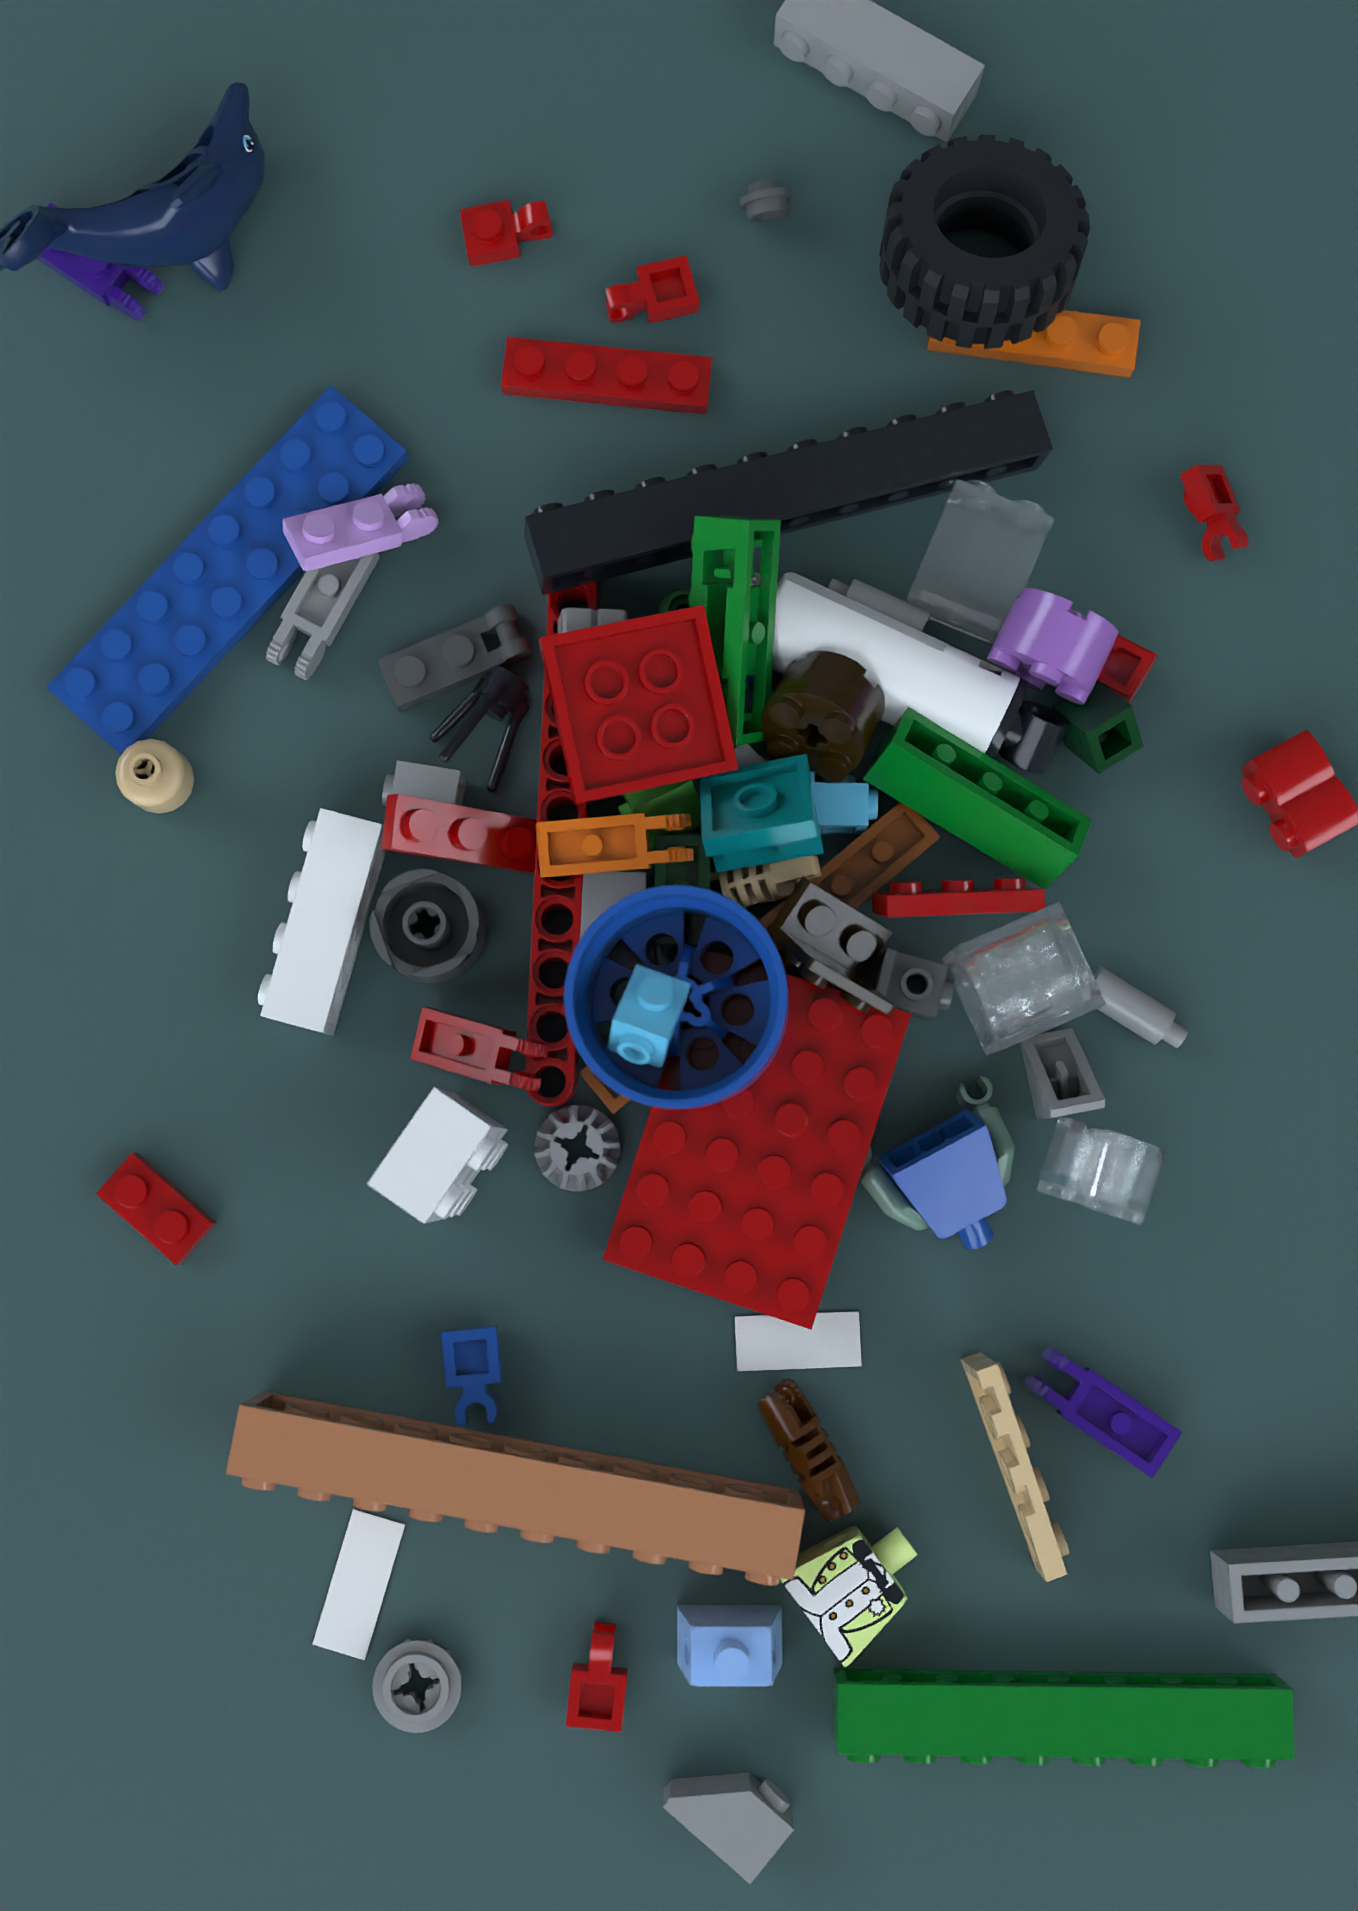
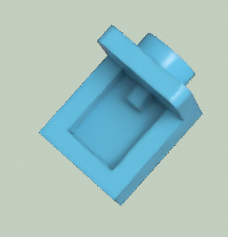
M636 965L614 1015L608 1049L620 1054L621 1057L629 1062L649 1064L658 1068L662 1067L667 1055L669 1042L688 998L691 984Z

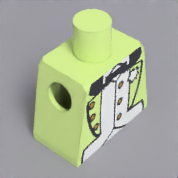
M854 1525L799 1553L794 1580L780 1578V1580L843 1666L846 1667L905 1604L907 1596L893 1574L918 1554L898 1527L871 1546L859 1528Z

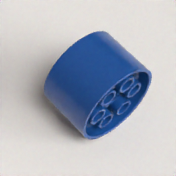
M669 885L645 889L621 899L605 910L588 927L576 946L568 966L565 980L564 1005L567 1025L577 1051L587 1066L601 1081L617 1093L636 1102L658 1108L684 1109L710 1106L734 1097L747 1089L766 1071L775 1058L786 1033L789 1018V991L784 967L774 942L764 927L745 908L733 900L707 889L694 886ZM685 913L707 916L696 948L694 946H685ZM658 938H672L678 946L677 957L669 965H654L649 958L650 946ZM620 939L643 962L639 966L690 983V987L693 990L689 995V999L694 1004V1007L701 1012V1017L697 1018L690 1012L687 1013L682 1010L669 1042L665 1061L660 1068L649 1064L629 1062L621 1057L620 1054L609 1050L608 1043L604 1045L596 1025L613 1021L618 1008L615 1001L616 989L622 982L630 980L633 973L630 969L607 957ZM715 945H724L730 948L733 953L731 967L721 974H712L706 971L703 965L705 952ZM761 959L769 980L735 987L733 977ZM690 976L700 980L703 985L698 986L690 979ZM708 995L710 997L709 1007L704 1004V997ZM734 996L747 997L754 1005L752 1019L743 1026L730 1025L723 1016L725 1003ZM690 1023L694 1026L688 1029H682L683 1024ZM729 1031L757 1046L744 1064L722 1042ZM700 1039L714 1041L719 1049L718 1061L709 1070H698L693 1067L689 1060L691 1046ZM670 1056L680 1057L681 1091L659 1089Z

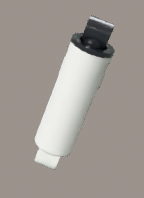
M755 572V576L751 578V586L760 585L759 573ZM788 572L783 574L777 583L773 670L783 674L793 660L795 662L803 660L810 652L830 651L845 655L857 661L867 670L864 677L871 683L874 689L877 684L881 687L885 697V711L881 719L882 721L894 726L909 707L993 759L998 753L1003 759L1025 771L1035 774H1043L1046 771L1069 727V722L1056 711L1032 701H1024L1030 685L1029 681L796 573Z

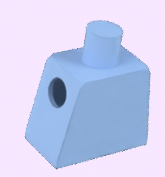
M677 1605V1664L689 1684L693 1686L773 1685L782 1666V1605Z

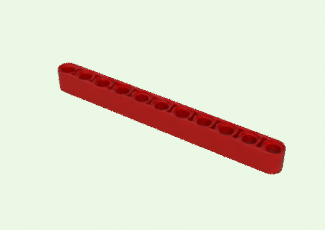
M600 581L548 594L546 636L558 634L557 621L561 608L567 602L578 600L585 603L587 609H599ZM544 668L537 823L550 821L551 813L561 805H570L578 810L577 819L590 818V801L574 805L568 775H560L552 770L554 761L563 754ZM536 832L526 1038L543 1042L550 1046L547 1057L533 1058L526 1056L525 1071L539 1077L542 1071L547 1068H559L565 1075L566 1083L561 1094L552 1098L544 1097L540 1091L527 1089L526 1091L530 1098L538 1104L548 1107H559L569 1102L576 1092L579 1052L571 1038L569 1028L566 1036L557 1043L545 1042L540 1035L541 1023L549 1015L558 1014L566 1018L564 1005L565 985L558 989L547 988L543 983L542 975L547 965L552 962L560 961L569 965L573 952L580 941L583 874L572 875L569 879L560 882L554 881L549 877L540 878ZM556 909H565L573 914L571 928L561 935L550 934L545 929L547 916Z

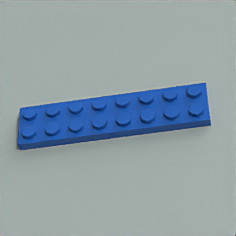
M330 385L57 674L46 688L120 755L135 742L148 739L304 572L283 533V519L375 496L410 459L407 451Z

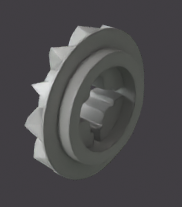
M570 1105L551 1113L537 1131L534 1155L542 1175L551 1183L564 1190L586 1191L604 1183L614 1172L620 1157V1139L615 1126L605 1114L592 1107ZM586 1125L588 1129L585 1134L587 1136L585 1145L591 1148L592 1152L600 1156L598 1160L589 1157V1159L580 1157L576 1164H572L569 1171L566 1169L569 1163L567 1160L569 1151L563 1148L562 1144L555 1142L557 1137L564 1140L565 1138L575 1139L579 1132L582 1133Z
M407 1639L391 1650H388L375 1670L372 1689L377 1709L388 1723L400 1730L412 1733L433 1730L447 1721L458 1705L461 1697L462 1671L458 1669L450 1650H444L434 1644L431 1639L424 1641ZM412 1663H414L415 1670H419L422 1678H439L427 1687L424 1706L415 1690L406 1691L405 1688L396 1690L401 1688L411 1678Z

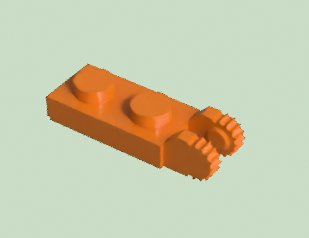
M646 813L538 822L536 823L540 878L651 869V864L694 861L693 848L678 846L669 847L667 850L650 851L648 830L665 829L666 831L683 830L685 827H691L690 814L647 817Z

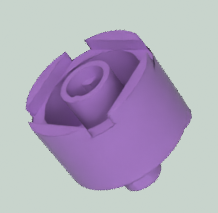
M1024 588L1014 600L993 643L987 660L1003 669L1015 672L1014 675L1029 681L1030 689L1042 691L1045 684L1055 687V693L1064 699L1084 705L1114 646V641L1119 631L1109 621L1090 610L1085 617L1071 609L1073 602L1039 589Z

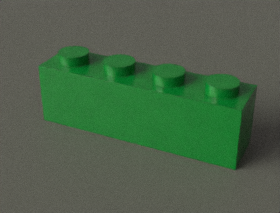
M909 707L879 744L863 777V780L1043 889H1046L1079 856L1092 820Z

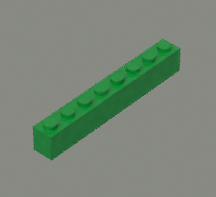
M833 1669V1738L837 1755H847L848 1760L857 1763L877 1762L880 1760V1755H903L905 1761L916 1764L933 1763L937 1760V1756H959L960 1761L976 1765L989 1764L993 1762V1757H1015L1017 1762L1026 1765L1049 1763V1757H1068L1074 1763L1085 1766L1103 1765L1106 1763V1758H1128V1762L1145 1767L1159 1766L1162 1764V1759H1184L1185 1763L1192 1766L1215 1767L1219 1765V1759L1240 1760L1242 1764L1250 1767L1271 1768L1275 1766V1760H1295L1293 1689L1276 1674Z

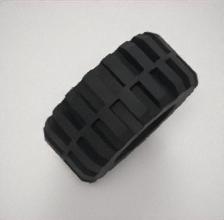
M981 134L978 140L968 141L967 136L951 139L945 148L938 144L921 154V160L915 159L901 172L900 180L894 184L889 196L879 253L881 258L879 271L881 281L887 287L886 294L892 304L897 309L904 307L903 317L915 328H918L920 325L928 329L927 335L942 342L944 337L955 340L956 347L970 349L972 343L984 344V349L1002 347L1005 340H1010L1013 345L1031 338L1033 330L1036 333L1043 331L1054 322L1056 314L1064 310L1070 299L1088 244L1090 216L1085 209L1086 201L1078 185L1071 186L1073 178L1062 164L1055 167L1051 163V156L1040 148H1037L1035 152L1024 147V141L1011 137L1009 142L995 140V135ZM959 229H985L1009 239L1021 252L1000 258L980 257L959 249L944 235Z

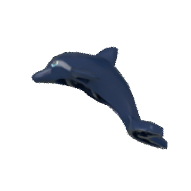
M240 82L230 84L213 118L185 158L163 178L136 190L131 196L117 202L91 208L65 209L32 205L18 213L0 229V271L5 268L17 271L38 259L44 250L49 247L102 262L135 268L170 267L189 264L204 281L219 292L227 289L234 267L228 237L252 205L263 182L265 153L249 121L250 98L247 86Z

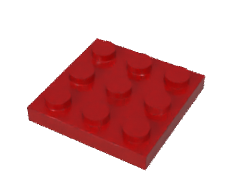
M704 605L544 636L538 640L574 805L738 770Z

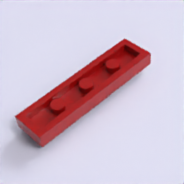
M507 337L501 388L505 395L706 415L712 357Z

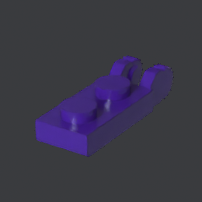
M51 202L47 206L49 208H58ZM49 247L38 258L39 261L106 306L112 304L137 321H140L146 311L136 298L121 290L126 282L130 279L145 291L156 296L165 287L162 281L146 268L102 262Z
M1048 1345L1041 1356L1046 1359L1049 1365L1060 1372H1066L1077 1381L1065 1398L1052 1390V1386L1038 1376L1033 1377L1029 1374L1023 1385L1058 1408L1056 1413L1153 1479L1183 1432L1090 1368H1081Z

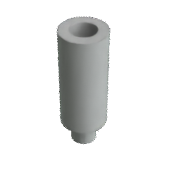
M832 578L828 586L830 590L921 632L931 614L855 578L851 585Z
M1102 966L1092 976L1080 997L1084 1002L1153 1045H1156L1162 1039L1177 1049L1188 1034L1187 1029L1174 1022L1176 1012Z

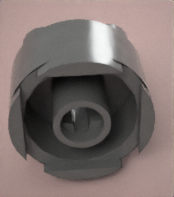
M416 869L393 878L381 891L382 894L378 898L370 916V935L380 957L396 971L418 982L429 984L443 983L464 974L481 957L486 939L484 913L475 897L457 879L431 869ZM427 916H431L436 922H441L440 925L434 928L435 935L429 939L422 933H418L419 930L425 927L424 918Z

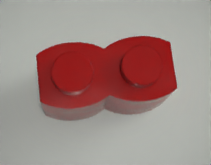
M1307 729L1253 758L1241 768L1244 775L1241 784L1246 796L1254 805H1261L1269 814L1272 822L1269 825V831L1276 845L1284 852L1289 850L1296 859L1358 825V807L1343 783L1335 776L1325 752Z

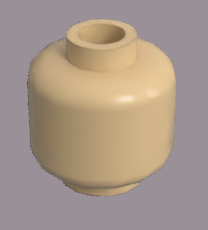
M156 739L137 741L127 747L119 757L115 770L117 786L123 796L143 810L157 814L171 812L183 805L191 795L194 784L193 769L187 758L167 742Z

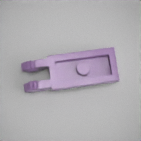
M407 483L406 486L399 485L393 487L384 496L379 494L284 518L283 533L303 571L307 572L402 546L403 542L418 539L420 536L425 537L427 534L430 535L438 527L439 518L432 508L421 507L426 499L421 486Z

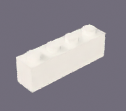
M320 808L317 821L311 820L308 823L302 846L303 851L307 852L302 872L296 871L289 885L288 901L293 903L287 923H280L273 941V953L278 954L272 975H265L258 993V1004L263 1006L260 1016L334 1036L386 850L381 849L383 824Z

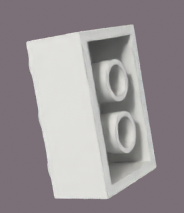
M434 1087L367 1184L424 1224L442 1219L445 1220L448 1216L453 1218L455 1214L460 1216L478 1190L471 1183L479 1171H485L486 1169L491 1171L507 1149L509 1144L502 1140L508 1129L457 1093Z

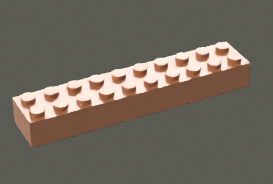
M264 1391L239 1405L226 1469L227 1475L242 1477L241 1485L251 1489L274 1490L276 1484L297 1487V1495L310 1500L328 1501L331 1499V1494L353 1498L352 1505L363 1510L385 1511L387 1505L409 1508L408 1516L422 1521L440 1522L443 1515L465 1519V1527L481 1532H497L499 1525L521 1529L520 1536L534 1542L552 1543L554 1542V1537L558 1536L577 1540V1548L593 1553H609L611 1546L633 1550L632 1557L646 1563L665 1564L667 1557L687 1560L689 1561L690 1569L705 1574L720 1575L723 1572V1567L745 1571V1578L747 1580L764 1585H778L780 1578L794 1580L805 1514L803 1501L797 1489L270 1391Z

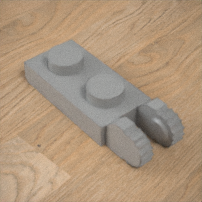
M374 553L305 572L280 616L282 622L273 636V640L270 642L266 652V660L278 666L282 664L296 641L297 632L300 631L310 636L296 662L294 672L296 676L304 680L310 679L324 657L326 645L331 646L380 559L379 554Z

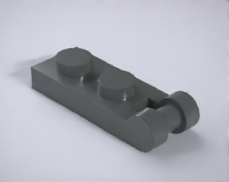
M512 604L497 606L482 617L378 659V664L399 712L486 677L494 666H500L505 669L529 658L533 651L528 639L521 637L516 624L519 618ZM497 634L501 646L498 649L487 652L482 639Z

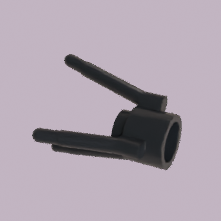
M494 666L487 678H480L472 692L431 733L430 740L438 742L476 705L440 753L439 761L441 763L449 761L485 714L499 722H502L506 715L509 716L486 786L489 792H494L497 789L501 774H503L520 722L530 709L522 701L529 690L528 686L510 671L500 666Z

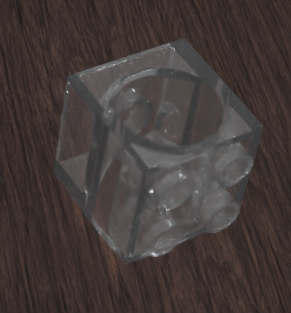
M1060 902L962 943L942 957L944 964L949 965L948 973L951 979L955 980L957 993L986 1056L1107 1005Z

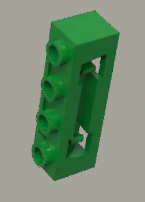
M728 515L694 516V533L691 539L693 557L691 590L688 597L689 608L704 605L733 745L739 746L766 741L761 729V715L771 696L781 520ZM753 548H761L760 585L751 586V578L755 576V569L752 568ZM746 674L755 675L752 710L745 708V691L749 690Z

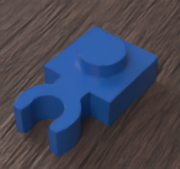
M498 1325L441 1332L446 1388L462 1387L463 1396L455 1407L457 1424L459 1426H466L468 1424L469 1415L467 1409L469 1404L473 1402L483 1404L487 1411V1423H494L498 1417L499 1406L494 1395L488 1391L487 1384L501 1383L503 1381Z

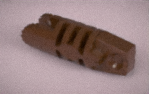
M784 1378L774 1386L775 1389L771 1393L767 1392L761 1397L757 1405L778 1447H783L782 1454L786 1461H791V1470L794 1475H799L798 1482L802 1489H804L826 1521L838 1519L852 1512L860 1503V1500L840 1455L837 1456L835 1454L836 1448L832 1441H828V1434L825 1428L820 1427V1420L808 1399L802 1393V1389L799 1388L794 1379Z

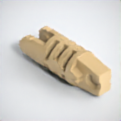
M812 855L723 872H716L715 868L711 870V886L720 883L723 896L748 909L764 903L788 898L795 889V884H798L803 876L811 880L821 877L822 873L818 857Z

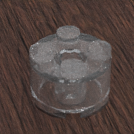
M1058 1117L1038 1179L1040 1183L1037 1191L1083 1205L1087 1209L1114 1218L1117 1217L1142 1225L1144 1215H1147L1166 1152L1149 1143L1108 1129L1101 1130L1093 1127L1087 1129V1123Z

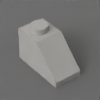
M749 1772L670 1779L663 1789V1808L749 1884L753 1882L794 1830L792 1811L789 1808L791 1801L788 1796L772 1781L765 1779L761 1784Z

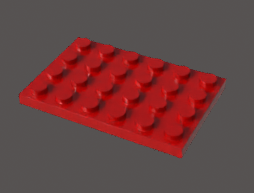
M710 949L703 956L704 969L712 974L726 972L733 963L732 956ZM757 964L750 965L733 977L735 987L769 980L765 967ZM785 974L789 991V1018L786 1033L775 1058L766 1071L753 1084L736 1096L710 1106L684 1109L651 1107L602 1260L812 1330L911 1013L894 1008L890 1015H887L873 1006L868 1013H864L839 996L841 993L839 990L829 987L823 989L810 981ZM693 977V981L698 986L703 985L700 980ZM690 987L683 1010L700 1018L701 1012L694 1007V1004L689 999V995L693 990ZM708 995L704 997V1004L709 1007L710 997ZM744 996L730 998L723 1008L725 1021L733 1026L747 1024L754 1014L752 1001ZM690 1023L683 1024L682 1029H688L694 1026ZM730 1031L722 1040L742 1064L750 1058L757 1046ZM710 1039L696 1041L689 1051L691 1064L701 1071L709 1070L715 1066L719 1058V1049L716 1043ZM670 1056L659 1089L681 1091L680 1057Z

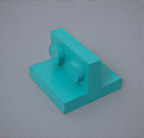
M807 754L739 766L738 770L700 778L702 843L706 857H713L716 872L824 853L813 799Z

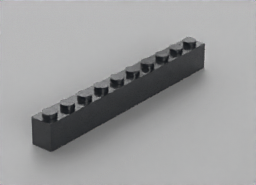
M1005 390L991 395L983 403L967 407L963 402L952 403L939 409L935 415L919 419L913 414L904 415L890 421L886 427L867 431L866 427H855L841 433L837 439L818 443L815 439L803 440L790 446L786 452L770 456L766 452H754L739 459L737 464L717 468L714 464L702 465L689 471L685 477L666 481L664 477L650 478L639 483L635 489L615 494L613 490H601L587 496L584 502L563 506L562 503L557 502L545 504L536 508L532 515L525 516L524 537L541 594L546 595L693 557L691 539L694 533V516L728 515L781 520L780 535L1037 470L1053 447L1034 390L1014 394L1012 390Z

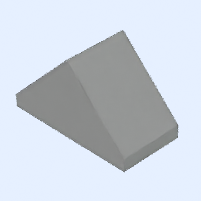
M1073 1028L1020 1038V1046L1036 1120L1105 1108V1098Z

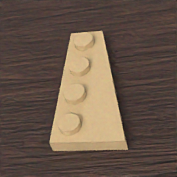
M982 1352L960 1359L1035 1568L1046 1582L1065 1576L1067 1572L1062 1557L1069 1554V1549L1058 1522L1050 1523L1044 1502L1050 1500L1049 1493L1039 1469L1032 1468L1026 1448L1030 1447V1441L1020 1416L1014 1414L1008 1394H1011V1389L1000 1362L993 1361Z

